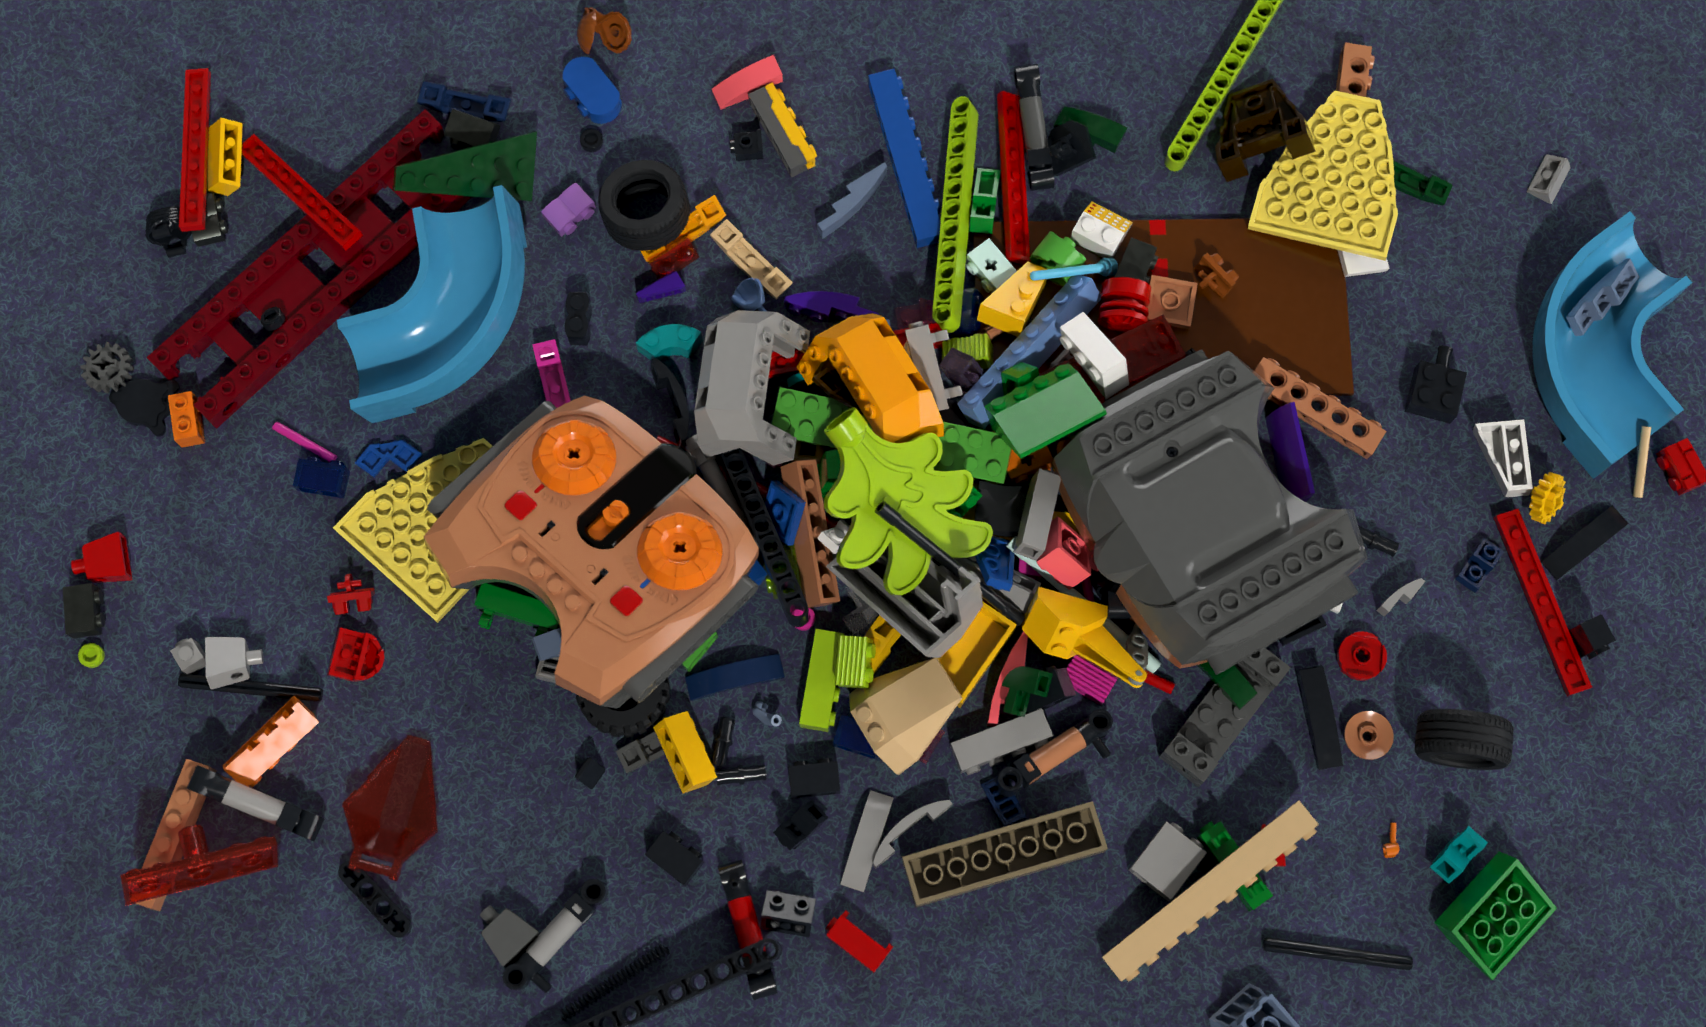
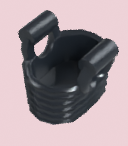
M178 206L151 211L146 217V239L152 244L163 246L168 258L186 254L187 239L192 234L191 231L182 232L180 230V207ZM178 238L181 240V245L169 247L172 239Z

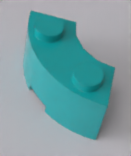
M668 324L648 331L636 342L638 352L650 360L657 358L661 361L663 358L671 355H681L690 359L703 342L702 332L693 327L681 324Z

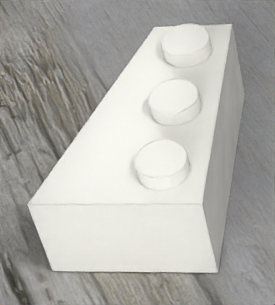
M1084 312L1060 327V341L1066 350H1070L1076 361L1081 365L1106 400L1129 385L1126 358Z
M1524 419L1475 424L1473 433L1504 497L1529 496L1533 486Z

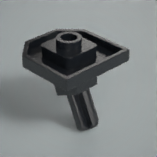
M1070 120L1051 130L1047 141L1048 147H1050L1049 153L1052 158L1051 165L1054 176H1060L1096 159L1090 134L1086 126Z

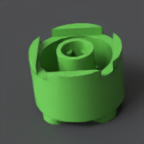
M1050 231L1033 251L1030 261L1046 269L1081 266L1086 261V258L1074 248L1076 244L1068 237L1062 239ZM1073 276L1049 280L1057 285L1064 286Z

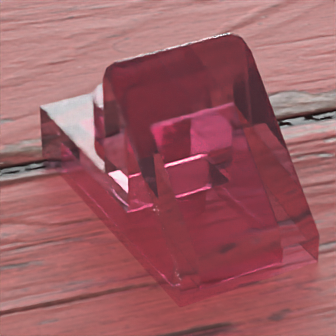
M919 298L918 304L896 307L895 315L898 330L909 328L908 324L922 321L923 325L936 323L932 317L933 300Z

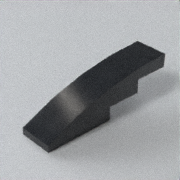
M1320 665L1298 669L1304 714L1308 719L1310 740L1314 745L1316 766L1319 770L1343 766L1336 720L1324 667Z

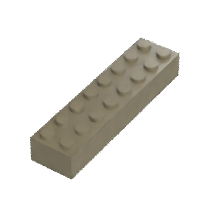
M1092 801L902 857L901 860L914 905L917 908L1104 853L1108 848Z

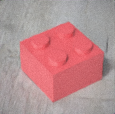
M1056 517L1051 521L1045 551L1036 562L1042 570L1049 572L1056 582L1063 584L1070 590L1091 576V552L1082 537L1060 517Z

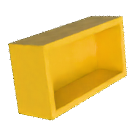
M983 602L982 608L962 638L938 658L962 696L961 701L957 705L959 708L962 707L1017 626V624L985 602Z

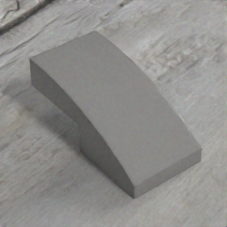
M1421 578L1404 585L1384 601L1376 611L1385 616L1399 599L1407 604L1425 581Z

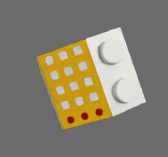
M1092 201L1076 223L1070 239L1102 258H1113L1133 222Z

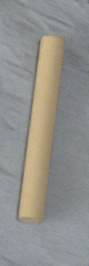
M1641 426L1633 497L1643 498L1651 435L1650 426Z

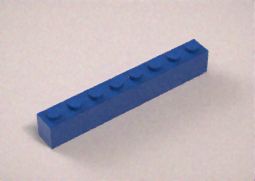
M895 69L868 75L869 90L916 248L939 243L941 220L938 213L941 212L938 199H934L932 192H934L933 181L931 178H927L925 172L928 171V165L925 157L921 158L919 152L922 150L919 137H915L913 130H916L913 116L909 117L907 112L910 107L907 96L903 97L901 92L903 89L901 76L896 75Z

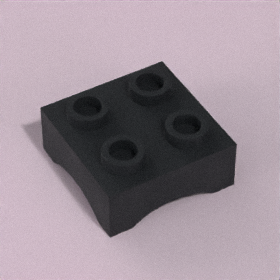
M979 481L978 491L983 496L976 503L974 521L985 522L991 525L993 535L1014 538L1018 535L1026 501L1027 487L1002 486Z

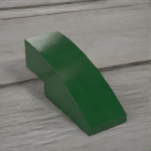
M1065 106L1054 123V127H1058L1073 120L1086 126L1092 145L1097 144L1113 153L1117 151L1128 128L1100 115Z

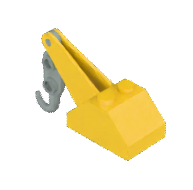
M1037 588L1025 613L1022 630L1043 653L1063 659L1080 655L1135 688L1141 687L1147 677L1145 669L1148 665V643L1142 634V630L1136 623L1126 640L1125 650L1103 626L1108 616V606L1046 588Z

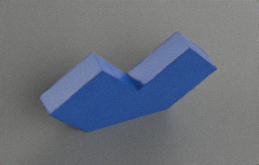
M404 440L383 444H369L355 464L375 478L389 460L407 472L420 459L422 453Z

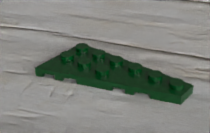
M537 131L394 166L393 190L493 198V187L502 185L515 200L532 201Z

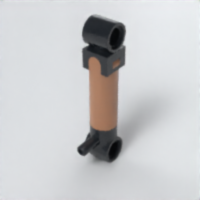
M1103 709L1094 710L1090 716L1031 754L1027 753L1013 762L1012 767L1004 768L996 780L998 793L1005 797L1014 796L1019 791L1021 784L1024 788H1027L1038 781L1040 776L1090 744L1094 745L1102 758L1105 759L1110 756L1111 752L1101 738H1104L1112 727L1113 718L1111 714ZM1093 721H1102L1105 728H1097ZM1006 777L1012 778L1015 786H1006L1003 779Z

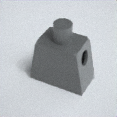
M489 905L480 914V917L488 924L481 934L503 967L507 968L540 934L538 930L508 908L499 914Z

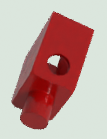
M115 532L82 546L83 558L71 561V568L74 574L86 572L87 579L94 583L133 580L126 537L120 532Z

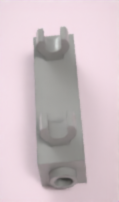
M922 321L908 324L909 329L904 331L912 362L930 388L938 410L949 409L947 399L961 396L963 393L960 385L944 389L933 345L935 342L949 339L947 330L930 333L929 325H923Z
M1039 468L1030 480L1013 550L1014 553L1035 561L1043 554L1046 548L1061 482L1060 476L1050 470Z

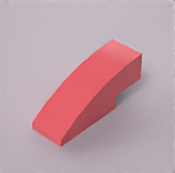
M771 55L731 75L712 88V92L721 110L749 99L748 94L766 87V85L772 82L774 85L783 82L782 72L774 55Z

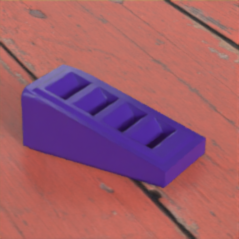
M674 271L636 292V297L639 303L683 293L686 291V287L677 271Z

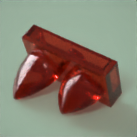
M684 237L648 261V264L659 280L674 271H680L698 259L699 255L690 240Z

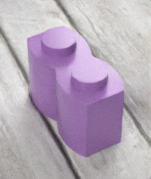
M574 183L558 198L550 202L541 213L543 218L562 237L565 234L569 235L574 232L578 222L583 219H589L594 214L596 206L577 183Z

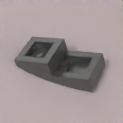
M656 732L640 740H635L616 751L626 773L634 771L665 755Z

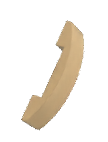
M727 219L710 234L723 252L750 278L759 279L763 290L773 298L777 299L793 284L786 275L777 267L774 268L743 238V234Z

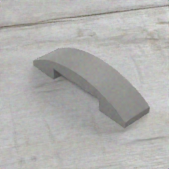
M870 790L840 885L864 892L894 799L893 797Z
M950 800L934 802L915 810L893 827L879 846L873 861L874 868H878L895 853V850L890 845L893 841L925 815L932 822L935 821L952 806V802Z

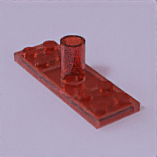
M190 825L178 832L184 859L169 863H156L152 867L141 870L132 869L120 875L127 906L278 867L277 842L275 836H264L257 838L253 842L245 844L235 843L229 846V848L209 852L203 827L201 825Z

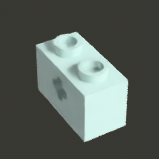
M989 238L967 254V269L972 275L979 277L982 287L988 293H993L1017 271Z

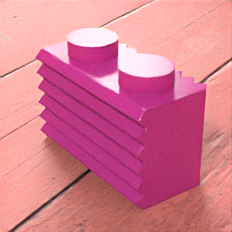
M1080 655L1074 656L1067 667L1074 690L1102 706L1118 678Z

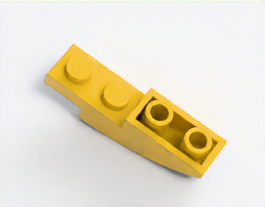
M880 615L864 636L872 639L873 644L876 646L875 657L871 658V668H873L874 673L891 654L890 648L901 636Z

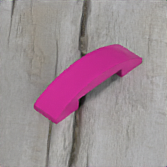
M556 340L533 344L546 401H550L557 408L570 402Z

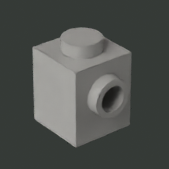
M193 638L179 641L176 643L175 648L170 650L180 669L186 674L192 675L206 666L205 652Z

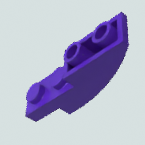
M803 292L786 296L784 300L785 308L789 313L797 316L801 314L810 316L809 318L812 321L818 323L823 321L829 323L831 314L835 315L834 317L840 321L851 316L872 313L879 315L877 312L859 307L860 297L838 292Z

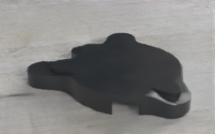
M134 379L127 382L125 387L118 388L117 392L113 390L109 395V400L115 405L118 413L125 421L136 426L148 427L155 436L161 437L166 431L164 420L170 415L169 404L166 403L168 395L176 394L180 389V385L176 380L155 383L147 379Z

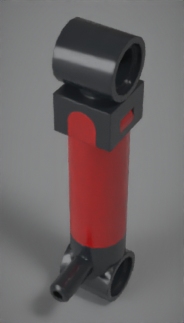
M738 860L718 866L739 948L743 949L762 940L763 937L743 862ZM764 946V949H763L764 955H765L766 957H768L766 948H765V946ZM748 953L742 955L744 968H748L752 964V957ZM770 964L746 974L753 1000L778 994Z

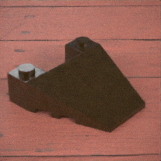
M1273 79L1229 94L1224 112V125L1221 126L1219 132L1221 135L1220 141L1216 143L1215 147L1218 166L1226 182L1249 175L1247 158L1287 145L1293 159L1315 152L1313 137L1304 116L1298 112L1295 105L1289 101Z

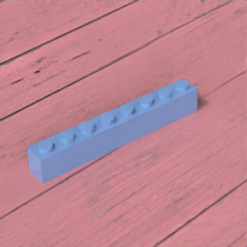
M1083 275L1071 277L957 403L968 423L985 429L990 421L984 406L991 403L993 399L1004 396L1001 372L1020 362L1036 366L1039 369L1060 346V327L1082 312L1087 315L1101 300V295L1092 278Z

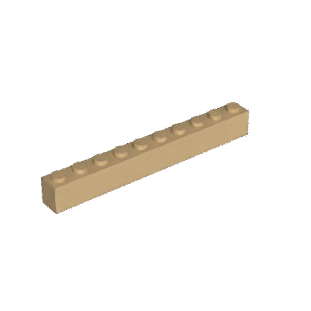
M1297 801L1102 956V958L1120 981H1123L1125 978L1128 982L1140 973L1138 970L1140 966L1144 963L1149 966L1160 957L1157 954L1164 947L1170 950L1179 942L1177 937L1185 931L1188 935L1199 926L1197 923L1199 919L1203 916L1208 919L1219 910L1216 907L1223 900L1229 903L1238 895L1236 890L1244 884L1247 888L1258 879L1256 877L1258 872L1262 869L1267 872L1277 864L1275 859L1282 853L1285 856L1292 853L1298 848L1295 843L1302 837L1305 841L1317 832L1315 827L1319 824L1302 803Z

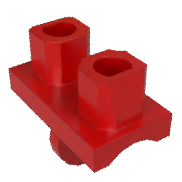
M346 574L344 582H337L338 590L346 589V591L330 593L327 596L328 603H332L335 615L350 612L348 600H356L358 612L369 611L372 609V597L375 595V588L354 590V587L362 586V580H353L352 574Z

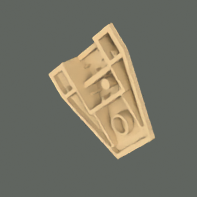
M932 658L873 678V681L869 683V688H857L849 694L852 716L873 751L897 775L919 760L962 699V696L938 658Z

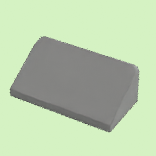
M1546 154L1527 193L1552 204L1570 170L1568 158Z

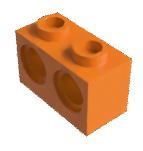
M192 391L168 395L174 441L182 448L205 443L201 413L194 406L198 401L197 396Z

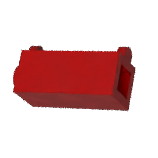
M847 910L838 919L833 917L825 928L829 931L826 937L871 972L875 973L894 946L889 943L885 949L846 919L849 915Z

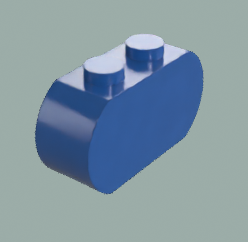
M578 57L571 60L563 71L565 85L563 91L570 100L574 99L578 103L576 107L583 117L588 116L592 122L604 124L614 120L619 115L622 107L619 91L592 58Z

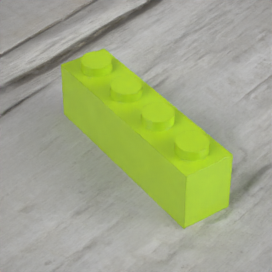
M821 629L815 630L799 722L800 728L829 732V726L834 727L836 712H833L832 709L833 703H838L840 688H836L835 685L839 636H844V633Z

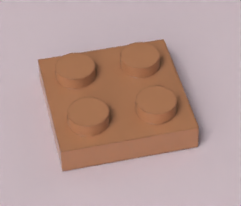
M1151 275L1149 283L1151 285L1150 304L1146 306L1149 310L1148 322L1190 329L1198 283Z

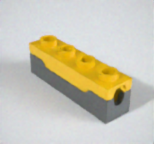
M772 82L766 85V87L748 94L752 110L790 177L792 178L814 167L817 153L812 144H807L805 140L806 134L802 126L796 125L794 121L796 117L791 107L787 108L784 104L785 97L781 89H776Z

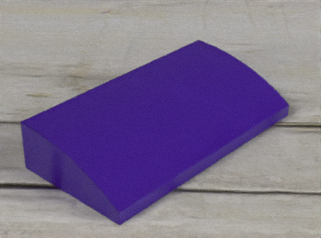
M1290 402L1270 413L1265 420L1279 482L1294 496L1307 502L1315 494L1295 402Z

